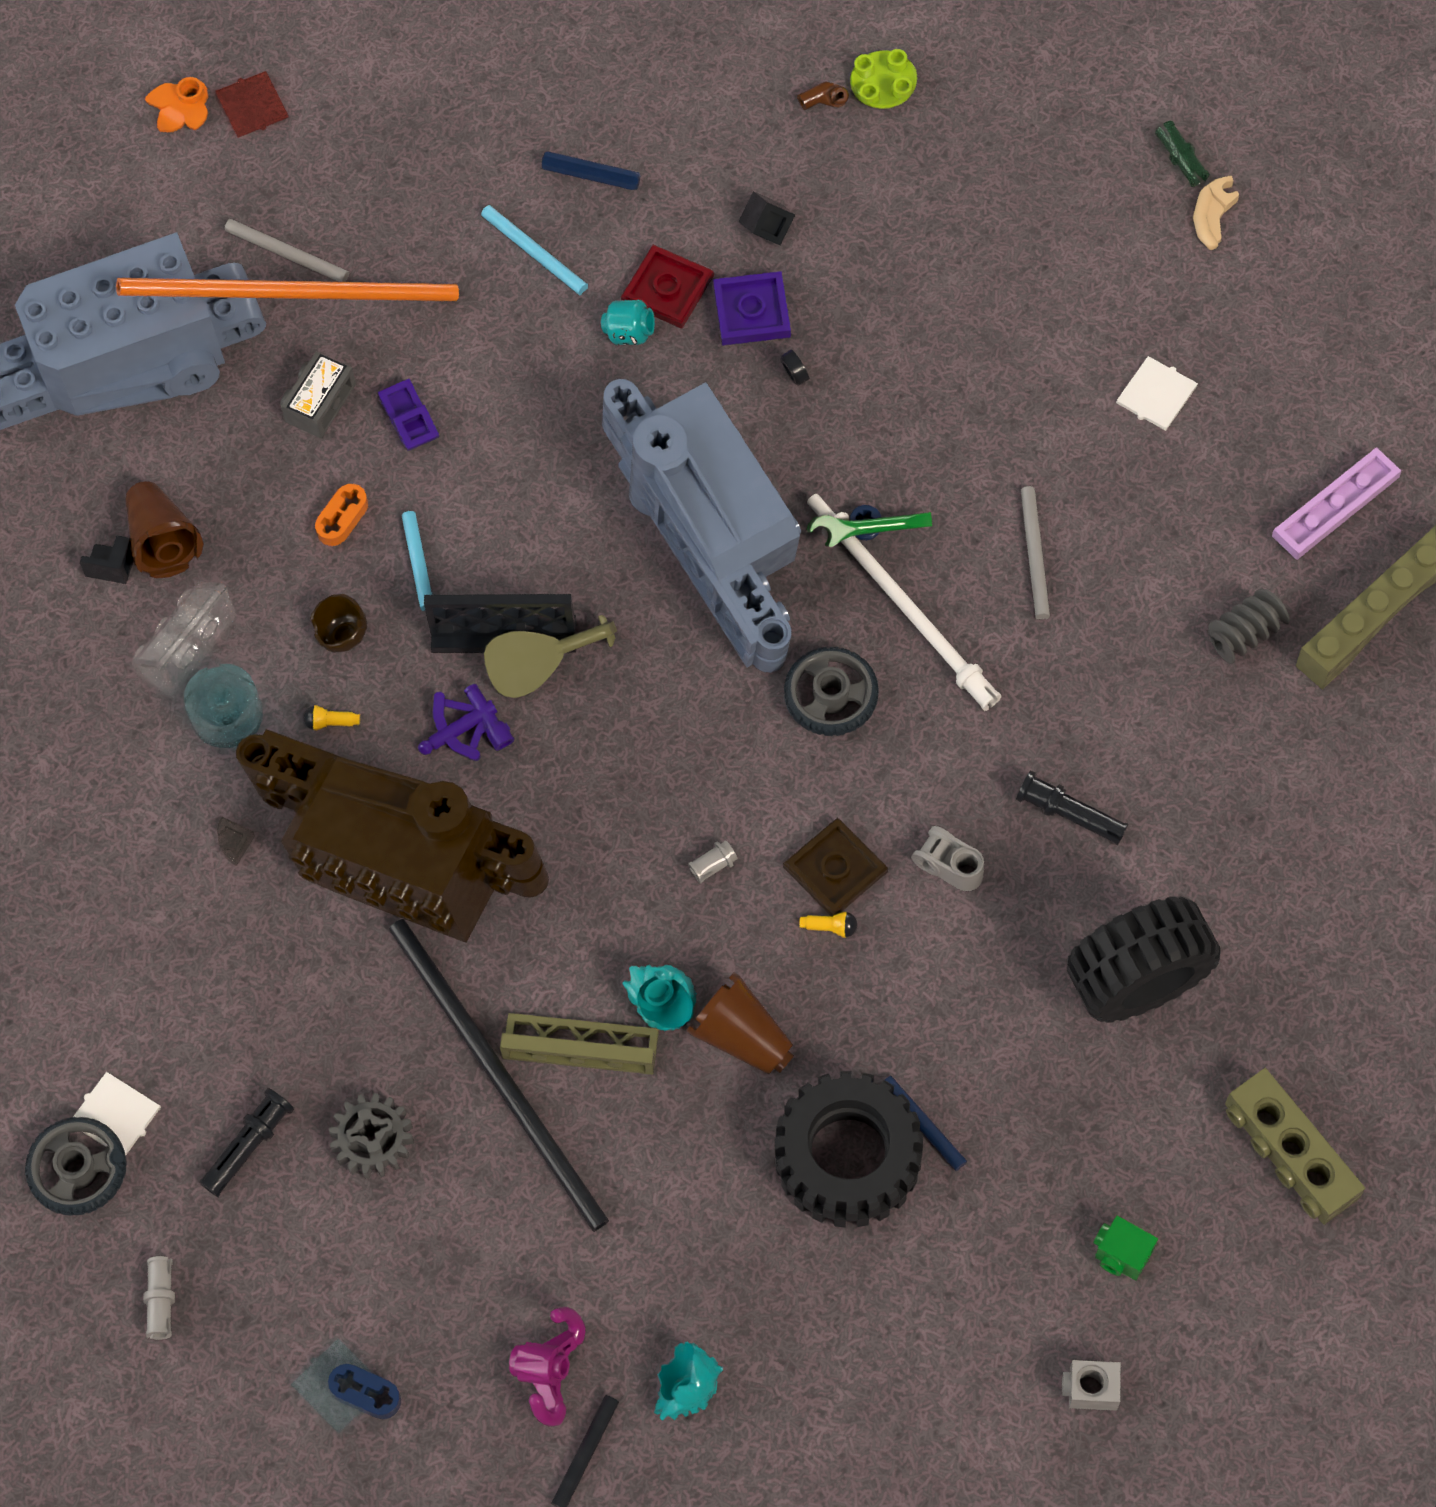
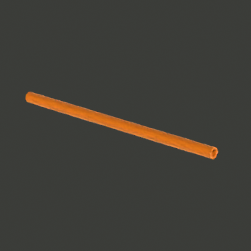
M117 278L116 281L118 296L457 301L459 298L457 284Z

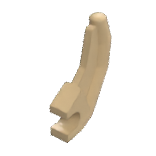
M1232 176L1215 179L1200 191L1193 215L1197 237L1209 250L1216 249L1218 243L1221 242L1220 218L1224 212L1238 202V191L1226 193L1223 190L1232 187Z

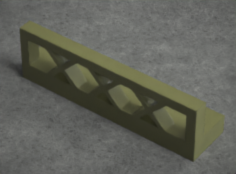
M508 1013L506 1033H502L500 1050L502 1058L509 1060L653 1075L659 1029ZM515 1024L531 1025L539 1036L514 1034ZM539 1026L550 1028L543 1032ZM560 1028L569 1029L577 1040L548 1037ZM577 1030L587 1032L581 1036ZM597 1032L607 1033L614 1044L586 1042V1040ZM615 1034L625 1036L619 1040ZM634 1036L650 1038L649 1048L624 1046V1044Z

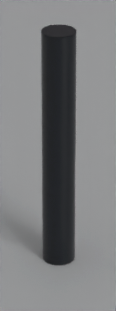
M604 1396L551 1502L552 1505L556 1507L568 1506L619 1404V1401L613 1397Z

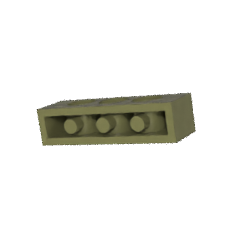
M1266 1067L1229 1093L1225 1103L1227 1106V1116L1237 1128L1242 1126L1252 1137L1250 1142L1254 1150L1262 1158L1268 1156L1277 1167L1275 1173L1278 1179L1286 1188L1290 1189L1293 1187L1302 1198L1300 1200L1302 1208L1312 1219L1318 1217L1323 1225H1325L1360 1199L1365 1190L1363 1184ZM1260 1112L1270 1113L1274 1116L1276 1123L1272 1125L1264 1124L1258 1119L1257 1114ZM1285 1142L1295 1143L1300 1148L1301 1153L1290 1155L1284 1151L1282 1144ZM1310 1172L1321 1174L1326 1184L1321 1186L1312 1184L1307 1174Z

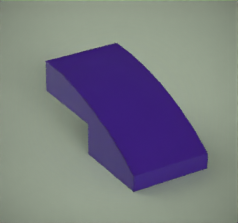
M410 378L378 392V398L407 451L439 438V433L425 405H422Z

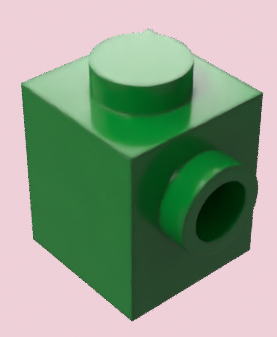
M1116 1215L1111 1226L1106 1223L1102 1225L1093 1242L1099 1246L1095 1258L1101 1261L1100 1266L1110 1274L1120 1276L1123 1273L1137 1281L1156 1247L1158 1238Z

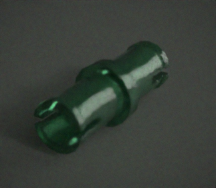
M1173 121L1163 123L1170 136L1159 126L1155 131V135L1169 152L1171 163L1178 165L1189 181L1190 186L1195 187L1201 184L1195 172L1206 181L1210 174L1195 155L1193 144L1186 142Z

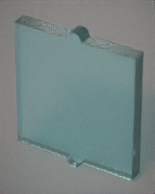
M337 1339L318 1359H311L312 1365L291 1386L339 1434L356 1416L365 1413L345 1405L334 1398L328 1385L330 1373L334 1368L343 1364H351L370 1373L372 1372ZM350 1374L347 1379L340 1378L337 1381L341 1387V1393H345L348 1388L359 1392L362 1387L354 1383L353 1375ZM371 1391L368 1393V1396L374 1399L378 1396Z

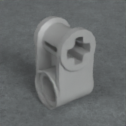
M932 826L928 832L930 837L920 851L917 850L911 856L912 861L919 868L931 875L938 876L962 891L977 889L983 881L984 858L977 849L955 838L945 829ZM963 865H970L976 870L965 874L958 869Z

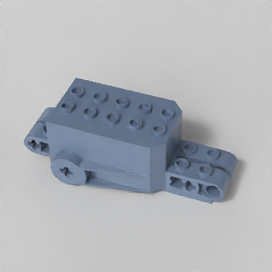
M176 232L26 285L15 304L25 335L0 344V430L59 409L79 416L169 399L178 395H191L210 388L219 378L220 371L218 365L225 363L221 348L252 338L265 329L266 321L257 299L118 296L116 281L117 278L249 280L244 267L239 263H228L194 275Z
M617 379L610 382L604 390L602 427L622 458L618 467L629 482V498L632 505L639 512L652 518L745 666L749 667L753 664L758 670L770 673L779 670L786 661L791 640V627L788 623L790 617L784 605L780 601L776 603L770 595L769 591H771L766 577L795 561L801 533L798 522L785 505L778 491L772 485L706 382L657 409L650 397H643L631 381Z

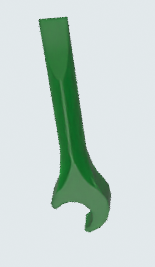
M931 512L851 521L838 519L830 515H819L808 523L806 531L812 533L816 527H823L828 534L825 546L833 547L842 540L856 535L932 526Z

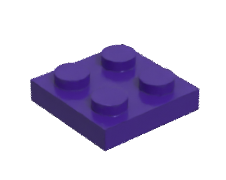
M782 271L713 279L722 346L791 338Z

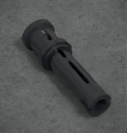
M1029 771L1017 794V801L1022 802L1025 800L1043 809L1044 814L1047 816L1057 814L1114 842L1115 845H1119L1125 833L1124 831L1128 827V823H1123L1065 794L1066 789H1064V786L1059 784L1055 787L1037 778L1036 772Z
M266 1089L264 1092L266 1097L252 1114H246L243 1118L244 1121L242 1123L245 1126L223 1151L205 1176L200 1179V1185L214 1196H220V1193L263 1140L267 1141L274 1136L273 1129L285 1114L293 1112L294 1107L272 1089Z

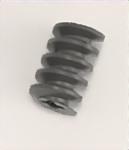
M1261 588L1255 591L1253 596L1245 598L1242 604L1232 607L1231 612L1222 614L1219 620L1216 619L1209 624L1210 640L1220 657L1225 662L1233 664L1235 662L1233 651L1240 656H1244L1247 653L1245 644L1250 648L1257 647L1258 641L1256 636L1263 641L1269 638L1268 629L1274 633L1280 631L1278 619L1284 624H1289V614L1282 601L1274 593Z

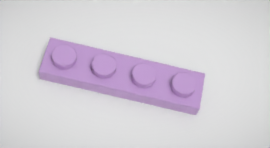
M1376 447L1273 530L1272 537L1298 560L1400 477L1401 470Z

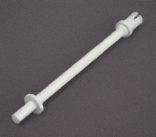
M818 494L812 495L807 501V504L818 516L830 515L838 519L849 520L847 513L840 512L835 514ZM822 528V534L828 537L827 531ZM855 536L842 540V544L957 673L956 684L961 689H966L984 711L989 710V706L992 708L1000 700L1001 694L982 675L983 670L978 664L966 663Z

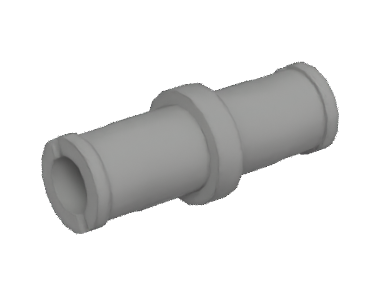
M164 1256L151 1257L147 1260L148 1291L143 1294V1302L147 1305L146 1337L155 1340L167 1339L172 1336L171 1305L175 1302V1292L171 1291V1267L173 1261L171 1258L168 1259V1257Z

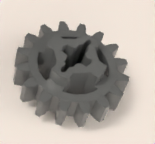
M378 1093L373 1094L371 1102H366L362 1094L358 1095V1105L356 1106L346 1101L344 1106L347 1113L345 1115L335 1113L334 1119L339 1127L329 1128L331 1137L337 1139L330 1143V1147L333 1152H340L336 1157L340 1166L349 1162L348 1170L350 1174L354 1175L361 1168L364 1177L367 1179L370 1178L372 1170H377L379 1175L384 1177L386 1166L390 1165L395 1170L399 1169L396 1159L398 1157L408 1159L409 1152L404 1145L414 1144L412 1134L407 1133L413 1129L410 1119H404L406 1116L405 1108L401 1106L394 1110L395 1103L391 1097L386 1099L384 1104L381 1103ZM373 1113L381 1114L388 1118L380 1119L374 1116ZM356 1119H358L355 1126L352 1129H349L352 1123ZM370 1130L375 1131L376 1139L373 1141H368L367 1132ZM395 1141L390 1150L384 1154L389 1143ZM361 1151L369 1155L370 1158H362L354 1153Z

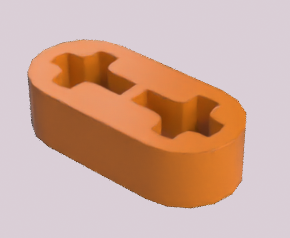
M346 484L339 488L315 522V530L323 544L336 546L344 542L368 508V499L361 486ZM357 496L358 504L351 503L346 509L345 499L352 500ZM338 520L337 525L339 531L336 532L334 530H331L327 534L325 526L328 525L332 527Z

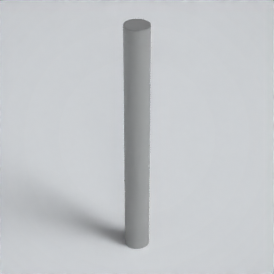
M229 219L225 225L226 232L333 280L345 282L349 277V271L235 220Z
M1027 486L1021 489L1035 617L1036 619H1048L1050 612L1035 488Z

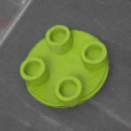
M901 49L876 51L868 55L862 54L854 61V68L850 76L851 89L856 98L867 106L879 109L892 108L902 104L913 94L917 85V72L912 62L907 58V54Z

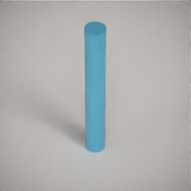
M407 511L401 516L420 609L424 611V595H432L416 513L414 511Z

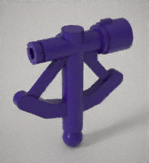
M472 684L464 690L471 704L448 700L442 692L434 694L433 719L438 732L428 737V740L421 741L418 745V750L421 754L428 755L433 749L436 750L447 744L455 753L470 760L478 761L481 755L477 747L482 734L485 732L496 751L512 744L515 739L509 731L511 729L508 724L499 721L495 714L498 711L492 701H486L477 684ZM445 707L469 712L447 725L444 717ZM477 725L470 746L461 743L456 738Z

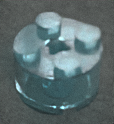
M219 664L220 667L211 669L206 667L192 676L185 688L184 701L187 715L194 732L203 742L214 747L236 749L242 739L249 735H254L262 723L263 706L257 688L251 676L238 666Z

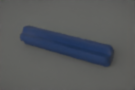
M548 151L544 153L542 158V168L544 170L630 190H637L640 184L639 172Z

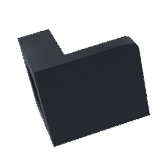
M753 191L739 219V223L751 233L781 246L795 214L781 203Z
M116 535L113 547L95 544L91 556H82L80 560L85 577L127 584L134 562L130 538Z

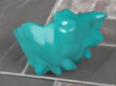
M671 965L629 967L631 981L624 980L622 984L628 993L629 1000L637 1007V1012L648 1026L664 1031L680 1029L693 1018L697 993L691 978L686 976L684 972Z
M679 1343L675 1346L674 1357L668 1364H662L661 1371L657 1374L661 1387L658 1391L659 1399L656 1402L654 1413L660 1414L661 1420H664L666 1417H671L675 1420L680 1414L686 1417L689 1411L692 1414H697L700 1411L699 1408L701 1410L706 1409L709 1399L716 1394L717 1379L724 1370L723 1367L718 1365L714 1357H709L706 1351L699 1348L695 1343Z

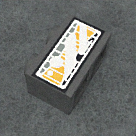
M315 352L309 362L306 361L302 365L298 374V380L293 388L286 390L281 399L280 405L285 422L322 439L356 385L352 367Z

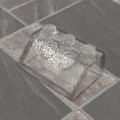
M197 581L191 590H186L180 596L174 611L169 617H165L159 622L154 636L147 644H143L136 651L131 664L137 678L171 699L176 695L237 618L227 587L224 584Z

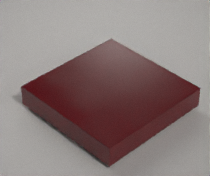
M653 244L623 292L621 300H642L647 305V308L652 309L654 317L682 329L714 277V271Z

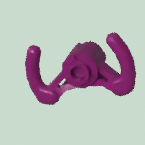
M565 1306L552 1310L550 1318L554 1323L566 1322L568 1324L567 1331L544 1344L526 1342L525 1345H516L509 1359L511 1375L517 1377V1380L520 1382L533 1383L538 1393H534L529 1397V1404L537 1420L548 1427L559 1426L565 1418L566 1406L563 1403V1397L560 1392L561 1381L566 1378L569 1372L570 1362L568 1356L570 1352L583 1343L586 1332L581 1316L574 1309Z

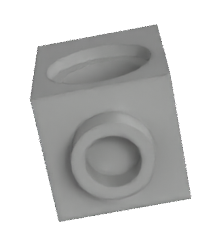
M1072 1360L1070 1372H1063L1062 1396H1069V1408L1117 1411L1120 1404L1121 1362ZM1087 1377L1094 1378L1100 1383L1101 1390L1094 1394L1087 1393L1082 1389L1080 1381Z

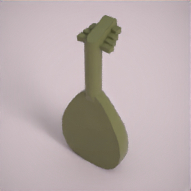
M600 615L598 619L601 625L561 640L545 634L526 631H512L493 638L485 647L484 663L489 679L497 692L504 697L517 698L534 692L555 671L565 653L605 638L608 646L612 647L614 639H616L614 633L617 632L614 621L608 622L605 616Z

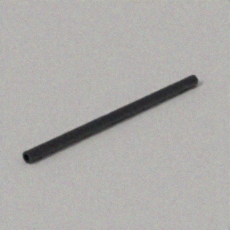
M405 919L393 923L389 931L591 1230L595 1232L609 1222L608 1218Z

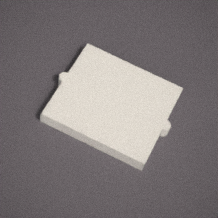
M1148 356L1116 403L1137 414L1139 420L1146 419L1166 431L1198 383L1176 372L1175 367L1169 368Z
M106 1072L90 1094L84 1095L85 1101L73 1117H88L107 1125L118 1136L125 1150V1155H127L140 1136L146 1135L145 1128L161 1106ZM83 1132L84 1134L91 1137L105 1147L108 1146L98 1136L93 1135L91 1133Z

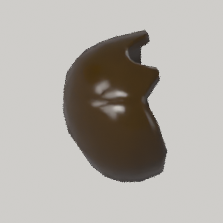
M346 594L330 595L320 601L311 613L310 620L314 627V636L321 647H324L327 651L333 653L349 651L362 642L367 630V619L355 599Z

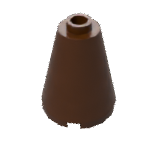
M144 481L133 485L126 493L125 499L132 556L137 569L141 573L142 570L148 572L150 577L167 578L184 572L189 568L188 562L194 556L198 560L202 554L204 543L199 530L157 484Z
M734 972L729 977L734 982L732 987L730 988L726 984L722 985L695 1018L700 1023V1026L696 1028L694 1025H690L686 1031L693 1037L767 1074H770L773 1069L781 1073L794 1057L789 1052L793 1044L743 979Z

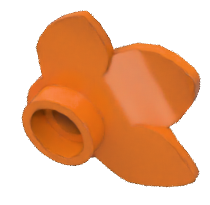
M194 77L184 78L178 84L164 83L153 89L145 97L146 103L161 109L157 120V128L160 132H175L185 124L190 129L197 130L204 124L208 116L205 106L208 99L207 87L203 82ZM195 93L194 96L187 97L188 94Z

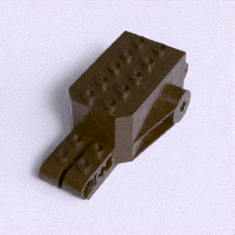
M267 729L263 735L254 734L247 736L237 746L236 758L263 801L276 809H282L284 806L294 810L296 813L281 842L289 854L288 858L298 868V874L311 883L467 943L494 890L504 895L512 892L522 897L531 898L543 893L548 886V872L532 838L522 831L492 821L491 812L471 805L464 790L453 782L440 781L430 784L340 757Z

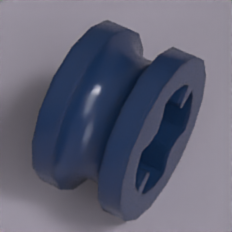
M870 505L858 506L850 515L851 521L863 520V517L871 519L882 518L880 512ZM880 532L861 534L855 537L867 541L874 539Z

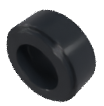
M792 349L781 355L780 361L796 385L799 386L810 379L804 365Z

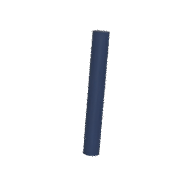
M892 1076L886 1078L887 1082L894 1085V1094L896 1096L904 1094L910 1101V1111L916 1112L920 1120V1132L955 1171L963 1167L967 1160L896 1080Z

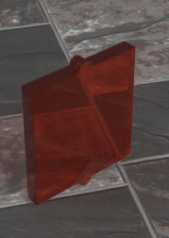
M266 71L247 79L239 78L237 83L215 91L238 138L259 129L266 130V126L289 118Z

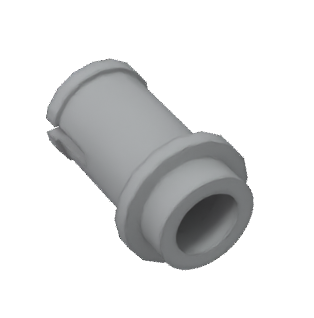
M726 840L721 844L718 841L715 842L713 849L693 862L688 863L690 871L700 884L726 866L729 868L733 867V862L738 859L733 848Z

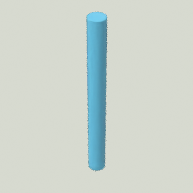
M487 205L482 210L481 216L578 295H581L588 288L586 282L492 206Z

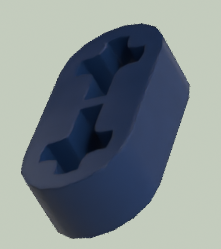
M351 1364L339 1365L329 1375L328 1385L332 1395L336 1400L378 1419L391 1418L400 1409L401 1395L397 1387L382 1377ZM350 1374L353 1375L354 1383L362 1387L359 1392L348 1388L345 1393H341V1387L337 1381L340 1378L347 1379ZM385 1390L389 1391L388 1395L392 1403L390 1405L383 1404L380 1409L377 1408L375 1399L368 1396L369 1391L377 1395H382Z

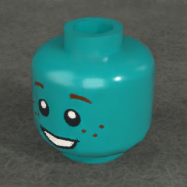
M642 300L613 301L608 306L607 313H603L601 317L602 331L604 334H608L610 341L614 345L644 344L648 336L654 332V313L651 308H647V305Z

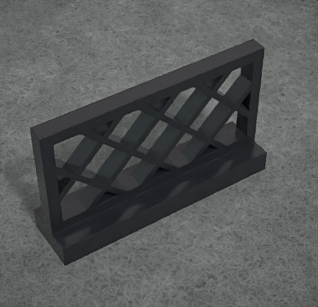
M571 594L424 595V607L431 634L432 653H484L486 645L493 638L512 631L540 633L558 640L576 634L577 620L573 611Z

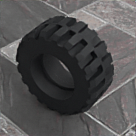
M1172 896L1167 897L1165 900L1151 901L1150 904L1145 906L1140 905L1124 915L1121 914L1113 918L1106 925L1103 924L1095 929L1094 933L1086 936L1080 941L1079 946H1075L1072 949L1071 955L1067 959V972L1089 1015L1100 1022L1113 1023L1115 1020H1127L1129 1017H1137L1148 1010L1156 1009L1171 999H1176L1183 995V992L1198 985L1200 980L1209 976L1211 970L1217 967L1221 948L1198 905L1186 897L1180 896L1177 898Z
M840 1071V1078L831 1080L828 1073L819 1076L818 1084L813 1087L807 1082L799 1088V1096L796 1099L790 1097L784 1106V1115L779 1117L776 1126L775 1166L777 1175L781 1177L783 1190L787 1196L792 1195L794 1197V1205L802 1212L809 1209L812 1211V1219L821 1223L825 1221V1218L833 1219L835 1227L846 1228V1221H856L857 1227L869 1225L870 1218L876 1217L878 1221L890 1216L891 1208L899 1209L906 1202L907 1194L909 1191L913 1192L918 1180L919 1171L921 1170L923 1134L920 1133V1120L917 1113L910 1111V1101L904 1094L898 1096L894 1094V1085L886 1080L881 1085L874 1083V1075L864 1072L861 1079L851 1078L852 1071ZM856 1120L863 1122L875 1129L884 1140V1160L874 1172L861 1178L843 1179L832 1176L821 1169L814 1161L812 1143L815 1135L822 1128L836 1121Z

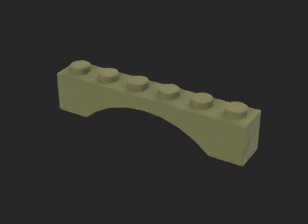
M1436 525L1301 648L1296 667L1322 690L1350 665L1369 641L1403 607L1425 589L1436 583Z

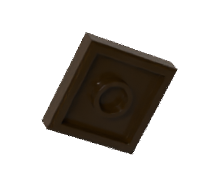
M838 817L783 863V868L832 917L841 913L888 872V867Z

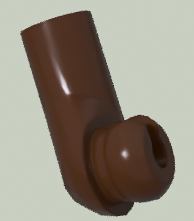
M830 82L820 83L797 95L798 102L804 110L819 103L839 108L844 106L849 98L846 88Z

